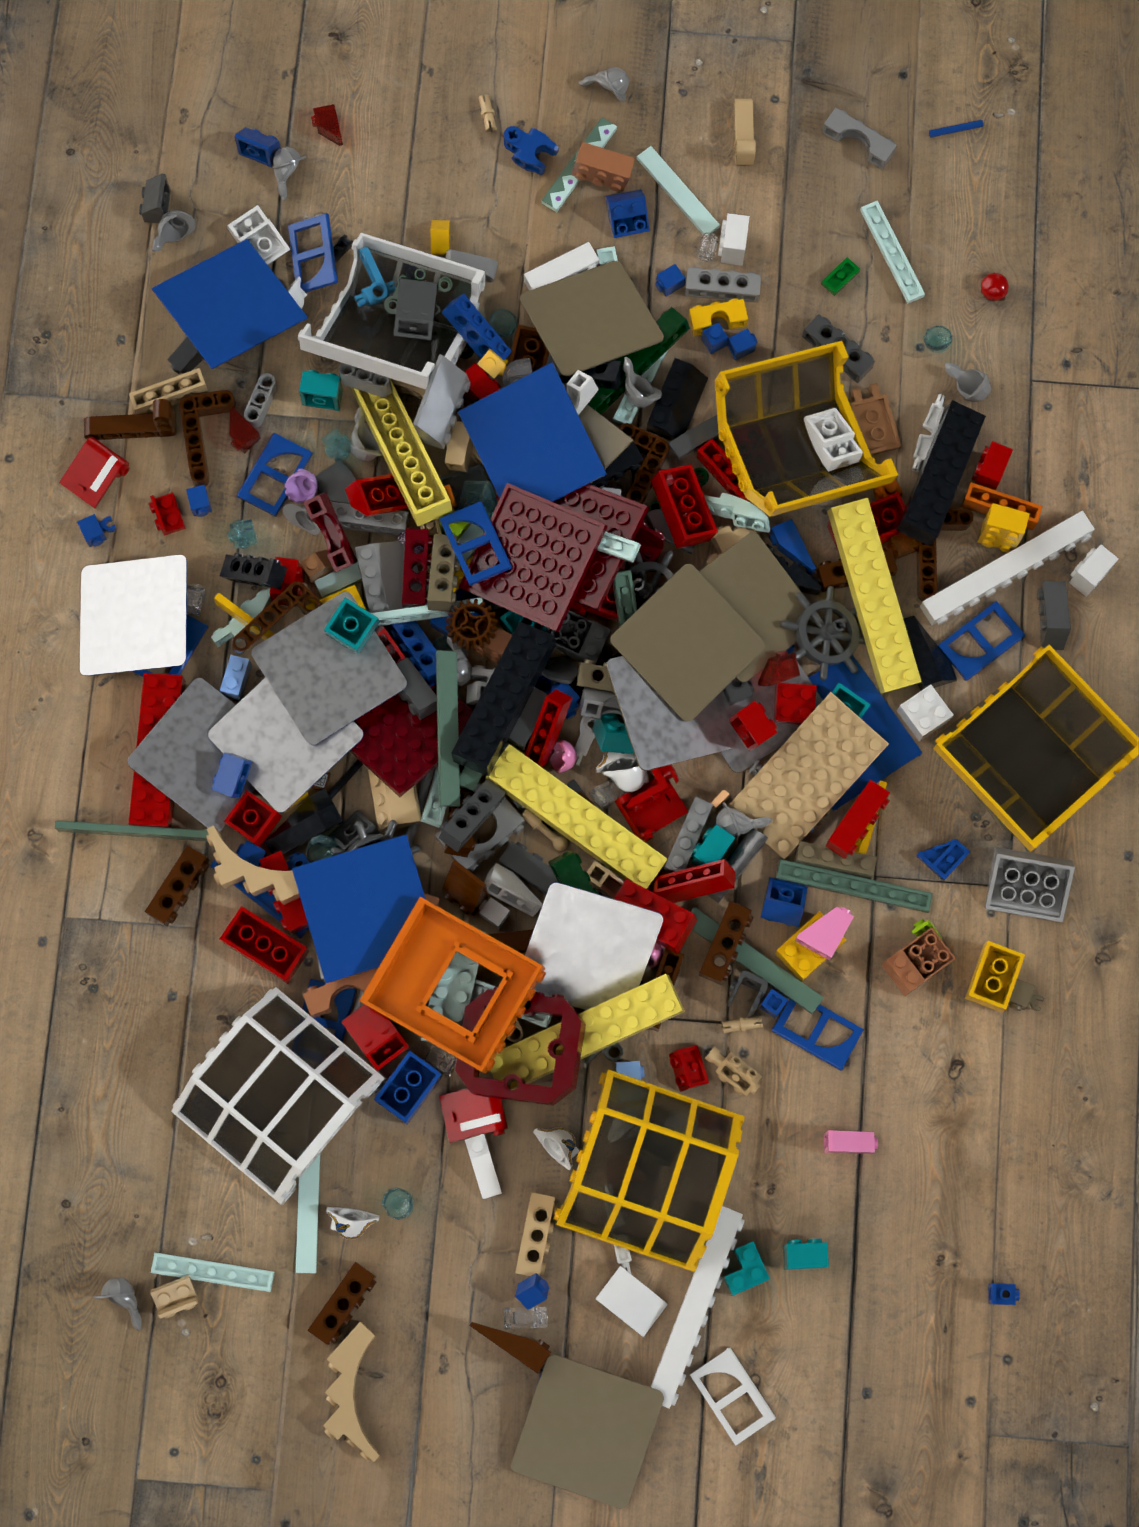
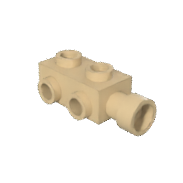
M714 1046L705 1059L709 1063L713 1062L718 1066L715 1072L718 1074L719 1079L733 1085L735 1092L740 1095L744 1094L746 1097L749 1093L754 1095L761 1086L758 1082L762 1076L743 1062L740 1057L732 1052L727 1057H724L720 1053L721 1051Z

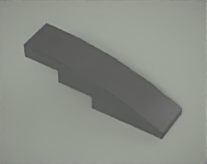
M730 409L726 410L728 424L739 422ZM717 415L669 442V447L679 460L692 451L694 453L698 451L710 439L714 441L719 439Z

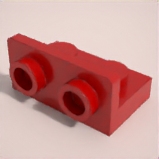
M174 493L155 498L154 495L150 496L152 502L149 503L152 514L156 513L157 519L154 521L158 531L162 530L165 536L186 529Z
M698 1045L679 1049L669 1054L670 1065L674 1070L675 1081L680 1092L709 1083Z

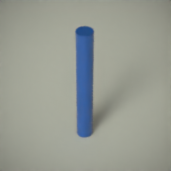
M983 120L929 130V136L932 138L983 127Z

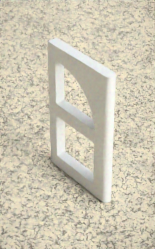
M727 1348L724 1352L690 1374L735 1446L775 1420V1415L731 1348ZM715 1372L727 1373L737 1378L742 1385L716 1403L700 1380L701 1377ZM747 1392L762 1414V1417L738 1434H735L720 1410Z

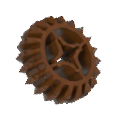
M467 599V604L464 605L460 601V607L453 606L455 612H448L451 618H446V623L449 624L446 626V630L450 631L448 633L449 638L454 637L452 639L453 644L459 642L458 647L462 648L465 645L467 651L470 649V646H473V650L476 651L477 645H480L483 649V642L490 644L489 638H495L493 632L498 630V627L495 626L498 620L494 618L496 613L490 612L491 606L485 607L484 601L478 605L477 599L474 600V603ZM470 612H477L481 615L473 616ZM461 615H464L465 621L460 624V627L456 628L457 620ZM468 619L470 620V622H473V624L475 623V630L473 627L471 628L469 626ZM488 622L485 632L480 635L478 629L483 626V623ZM461 633L463 635L469 633L473 635L474 638L464 637L461 635Z

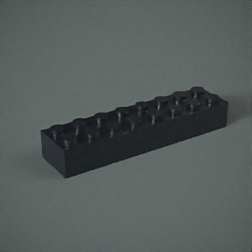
M954 400L950 402L944 411L896 531L928 546L933 544L940 533L985 420V415Z
M518 623L451 752L455 763L489 777L556 647L554 635L525 623Z

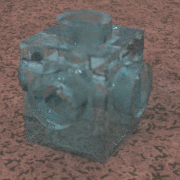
M337 428L321 439L325 447L323 450L329 459L333 458L337 462L346 459L350 455L351 441L346 435L342 436Z
M252 519L245 521L237 520L230 524V531L227 533L229 542L234 543L235 549H245L250 545L257 544Z

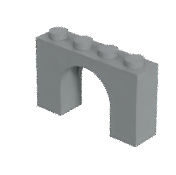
M505 797L491 814L497 822L494 836L485 843L475 844L474 851H470L467 858L449 854L471 873L480 866L479 863L484 858L486 860L491 858L495 854L494 850L500 846L502 848L510 841V836L514 833L515 835L519 834L525 828L523 826L525 825V819ZM440 831L435 835L436 840L445 849V843L439 839V836L441 834Z

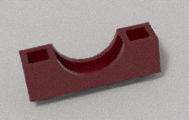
M322 493L304 501L303 504L310 519L317 524L325 538L327 556L334 572L357 563L358 561L327 493Z

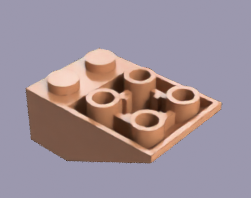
M931 927L888 958L881 966L902 994L907 996L956 958Z

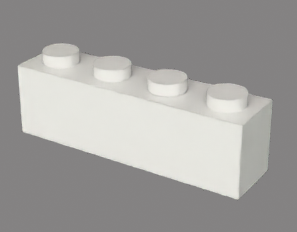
M587 242L525 273L524 283L530 291L599 266V258L591 244Z

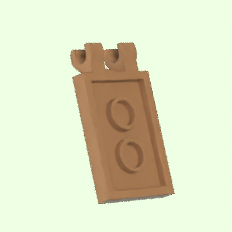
M877 383L870 384V387H868L870 397L862 398L859 387L852 389L850 394L854 402H851L850 406L871 456L900 449L901 443L886 394L880 395Z

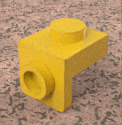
M491 349L477 363L494 379L498 374L502 376L508 369L505 366L508 360H503Z

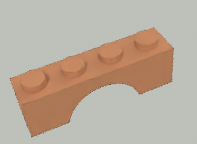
M378 968L325 983L326 985L319 988L318 986L308 988L307 992L303 993V997L310 1016L316 1018L332 1012L334 999L345 989L357 988L365 992Z

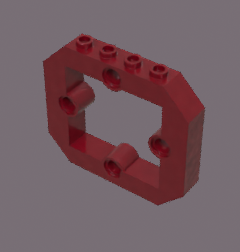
M494 987V990L487 989L465 1007L462 1027L471 1032L474 1030L498 987ZM535 992V995L530 1000V1008L525 1010L523 1014L526 1017H532L535 1014L562 1017L559 1039L552 1040L548 1045L549 1055L556 1060L552 1087L526 1084L525 1080L516 1074L507 1075L503 1081L479 1078L480 1071L457 1058L455 1071L472 1094L554 1106L576 1089L586 1024L570 1002L564 999L563 995L552 994V997L544 996V993ZM562 1045L564 1047L563 1053L556 1055V1048ZM517 1080L518 1087L515 1090H511V1083Z

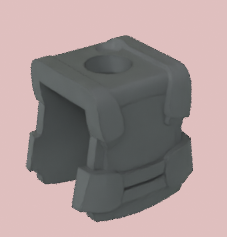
M744 970L737 981L733 980L729 988L732 993L726 1007L729 1008L740 984L758 991L747 1014V1017L750 1018V1016L754 1015L760 1000H762L763 995L766 993L768 982Z

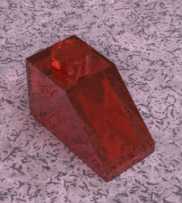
M335 105L313 108L314 116H311L313 127H317L318 134L342 146V136Z
M232 407L230 409L229 436L232 441L230 444L237 451L241 450L245 454L261 438L259 432Z
M785 650L775 653L776 656L769 658L758 680V686H772L800 676L796 654L787 653Z

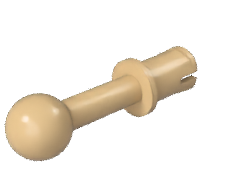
M524 810L521 816L533 827L532 830L537 828L553 842V847L557 851H564L568 847L566 837L557 836L541 822L540 818L529 810Z

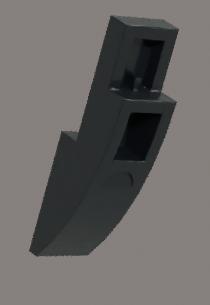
M766 544L801 592L812 595L820 594L822 586L817 578L807 574L806 568L801 564L798 565L796 562L789 567L788 562L783 557H778L774 553V549L769 544Z

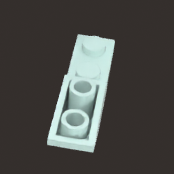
M722 493L720 498L704 495L711 515L733 519L734 526L769 533L770 526L767 515L750 502L726 493Z
M270 588L259 591L255 598L251 601L246 600L241 604L240 608L255 618L272 602L269 594ZM233 618L230 620L229 625L224 628H218L211 638L218 648L235 637L245 626Z

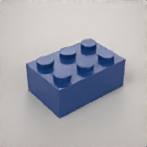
M409 1050L374 1100L408 1125L443 1075Z

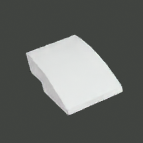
M258 205L227 226V229L237 243L248 239L267 265L290 251L289 246Z
M836 408L804 417L805 426L812 445L828 472L860 461L863 451L853 439L855 433Z
M621 1266L596 1297L598 1302L642 1337L646 1335L668 1305Z

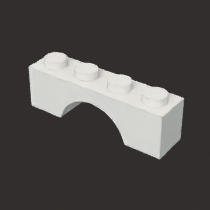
M579 370L576 371L566 384L567 393L579 415L599 389L591 376Z

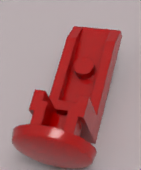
M672 764L652 770L658 784L631 798L626 805L629 812L632 810L636 812L644 807L643 804L648 801L652 803L659 800L661 794L670 790L666 781L673 778L675 783L679 782L678 775Z

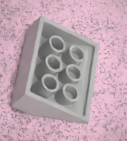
M439 354L413 426L422 443L444 449L445 444H448L450 441L451 428L455 427L457 423L456 415L458 410H461L463 407V396L470 388V381L465 372L441 354Z
M405 541L372 543L355 547L369 612L376 613L404 609L402 608ZM415 565L412 570L418 573V567ZM414 584L411 589L417 591L421 585Z
M995 847L985 909L1063 922L1075 870L1073 861Z

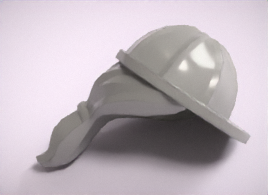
M607 68L605 71H601L596 75L586 76L582 81H578L581 86H588L597 82L605 89L613 91L621 102L626 100L625 92L629 85V77L620 68Z
M291 147L278 149L273 157L272 167L278 181V193L282 201H285L288 195L286 180L296 170L299 160L307 157L306 155L300 156Z
M172 209L166 212L159 222L158 235L153 240L151 250L154 252L161 251L166 242L174 243L193 233L196 229L195 219L182 210Z
M624 357L625 394L629 403L637 408H644L651 405L653 401L662 397L661 390L653 387L645 378L635 374L631 360L628 357Z
M945 363L947 374L956 379L957 390L965 400L979 402L988 397L991 385L987 374L975 369L963 371L956 364Z
M359 407L355 414V429L351 435V452L359 461L370 462L383 454L372 432L365 427L364 411Z
M447 636L448 645L453 651H457V686H462L470 680L472 666L470 660L466 658L461 648L458 647V642L453 644V638Z
M723 802V809L717 815L716 825L734 837H739L740 834H747L752 829L764 828L773 820L769 817L750 819L739 810L729 808Z
M122 1277L108 1280L102 1288L101 1295L94 1296V1299L108 1298L114 1304L126 1308L130 1312L133 1327L138 1331L142 1330L141 1316L137 1309V1300L134 1296L135 1291L131 1283Z

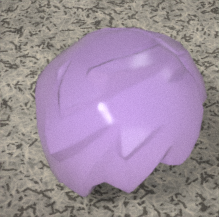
M298 469L297 472L287 479L284 485L286 488L285 494L289 500L295 503H303L315 497L318 491V482L315 475L304 469Z

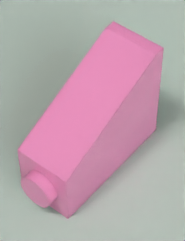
M836 907L798 934L795 942L830 960L854 916L851 915L850 910L844 907Z
M828 1130L824 1133V1154H873L875 1149H878V1138L874 1137V1132Z

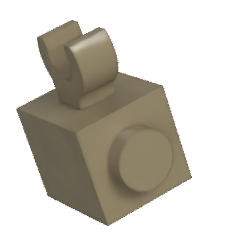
M1017 979L1008 1004L1011 1009L1016 1011L1025 1010L1029 1004L1034 1011H1040L1041 1007L1036 1006L1035 1001L1043 1002L1045 998L1033 994L1035 985Z

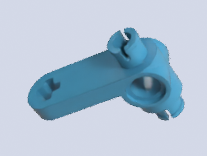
M368 247L359 249V255L372 284L361 289V294L354 296L355 301H358V307L365 304L368 307L380 304L390 296L389 294L395 292L396 286H393L394 282L392 280L387 283L384 282ZM374 289L380 290L381 293H382V296H380V297L375 296V295L373 294V290H374Z

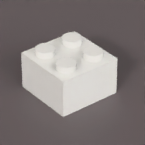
M727 213V220L722 222L718 256H721V263L743 265L750 216Z
M1100 545L1097 549L1093 547L1085 559L1070 574L1073 578L1069 583L1087 597L1112 569L1118 558L1103 545Z
M931 684L905 701L897 709L898 714L919 742L945 725L954 716Z

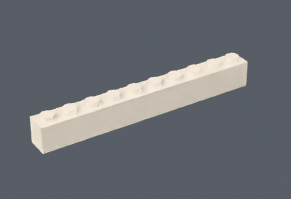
M1081 511L924 600L920 608L931 626L936 623L940 625L948 620V616L952 614L956 616L963 612L964 607L976 605L983 596L990 597L996 592L997 588L1009 586L1012 583L1011 580L1023 578L1028 574L1027 571L1032 568L1034 570L1039 569L1046 560L1053 561L1060 556V552L1064 550L1068 552L1076 547V543L1088 541L1095 529L1085 513Z
M724 1206L721 1208L711 1240L708 1239L705 1242L707 1248L702 1259L699 1258L697 1269L693 1273L650 1386L663 1393L664 1400L662 1406L669 1409L671 1405L675 1406L679 1396L676 1393L678 1385L682 1386L685 1381L686 1374H683L686 1366L690 1367L694 1356L691 1354L693 1346H698L701 1335H698L700 1327L704 1328L708 1320V1316L705 1315L708 1307L712 1308L716 1298L713 1296L715 1288H720L723 1280L720 1274L722 1269L726 1270L730 1261V1258L727 1257L730 1250H734L738 1240L734 1237L737 1230L741 1231L745 1221L742 1219L743 1214Z

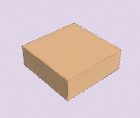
M722 790L711 802L714 812L722 806L723 802L728 800L729 793Z

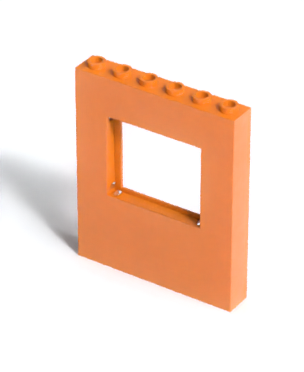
M419 897L359 1001L486 1074L487 1071H491L495 1064L494 1058L497 1053L500 1054L503 1051L506 1037L508 1035L511 1036L515 1030L516 1025L514 1023L517 1018L523 1016L526 1010L524 1007L526 1002L530 1001L535 995L536 990L534 988L537 983L543 981L546 972H544L546 968L424 898ZM456 952L463 954L503 977L472 1032L426 1006Z

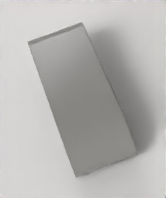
M447 250L445 259L485 271V282L494 281L498 267L497 261L456 250Z
M345 363L339 365V374L344 385L380 397H386L392 392L390 378Z
M264 373L259 377L244 411L246 423L251 428H258L262 425L277 391L275 377L270 373ZM266 382L272 383L268 387L263 386ZM260 398L265 399L262 403L256 402ZM252 415H258L256 419H249Z

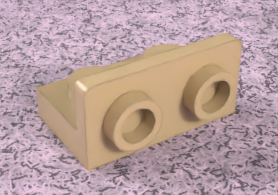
M189 1275L151 1290L159 1319L163 1317L170 1318L176 1312L190 1310L198 1304V1295Z

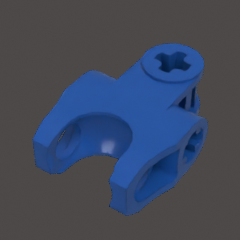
M510 126L504 131V146L507 150L514 153L512 156L513 162L527 171L543 175L546 171V166L536 158V155L545 152L556 156L559 152V147L546 134L535 128H531L528 134L515 126Z

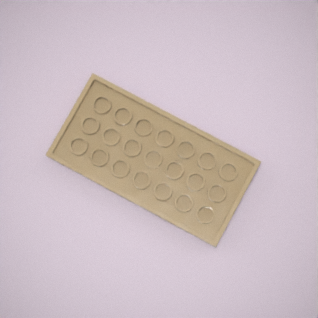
M830 692L733 799L728 807L739 810L750 819L760 817L771 818L773 821L766 827L756 828L755 830L766 835L768 839L765 843L785 860L889 743Z

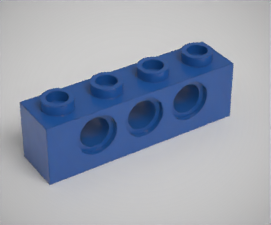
M465 294L452 300L443 309V315L480 359L489 349L494 351L503 360L512 352Z
M411 621L390 624L388 633L393 641H396L400 651L409 658L430 687L437 684V650L418 623Z

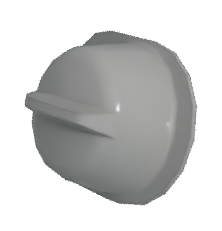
M286 504L283 507V514L290 523L306 530L312 535L320 534V528L310 519L305 506L300 507L295 504Z

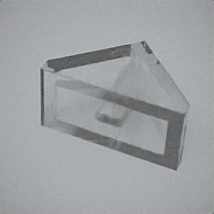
M432 1045L424 1058L426 1063L448 1077L452 1074L457 1057L435 1045Z

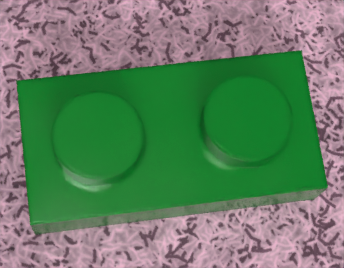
M847 257L821 282V285L835 296L860 272V268Z

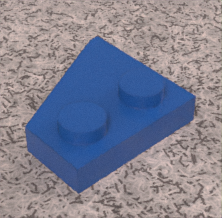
M954 839L926 851H921L916 857L944 881L967 857L970 851L957 839Z

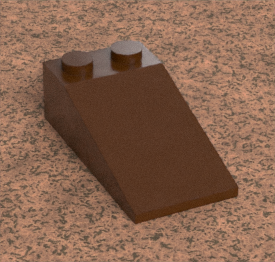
M454 860L442 888L445 893L443 896L451 903L454 901L460 905L459 909L466 915L470 913L474 916L482 902L488 899L486 884Z
M471 1322L469 1325L536 1373L539 1372L551 1354V1351L548 1350L550 1346L541 1339L537 1342L533 1339Z

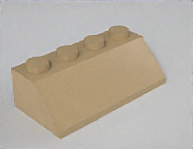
M368 769L378 830L386 831L391 820L397 822L395 831L421 822L416 785L399 797Z

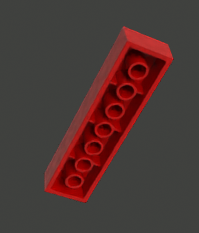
M144 673L136 748L185 691L186 681L182 675ZM134 771L128 824L132 826L171 828L174 802Z

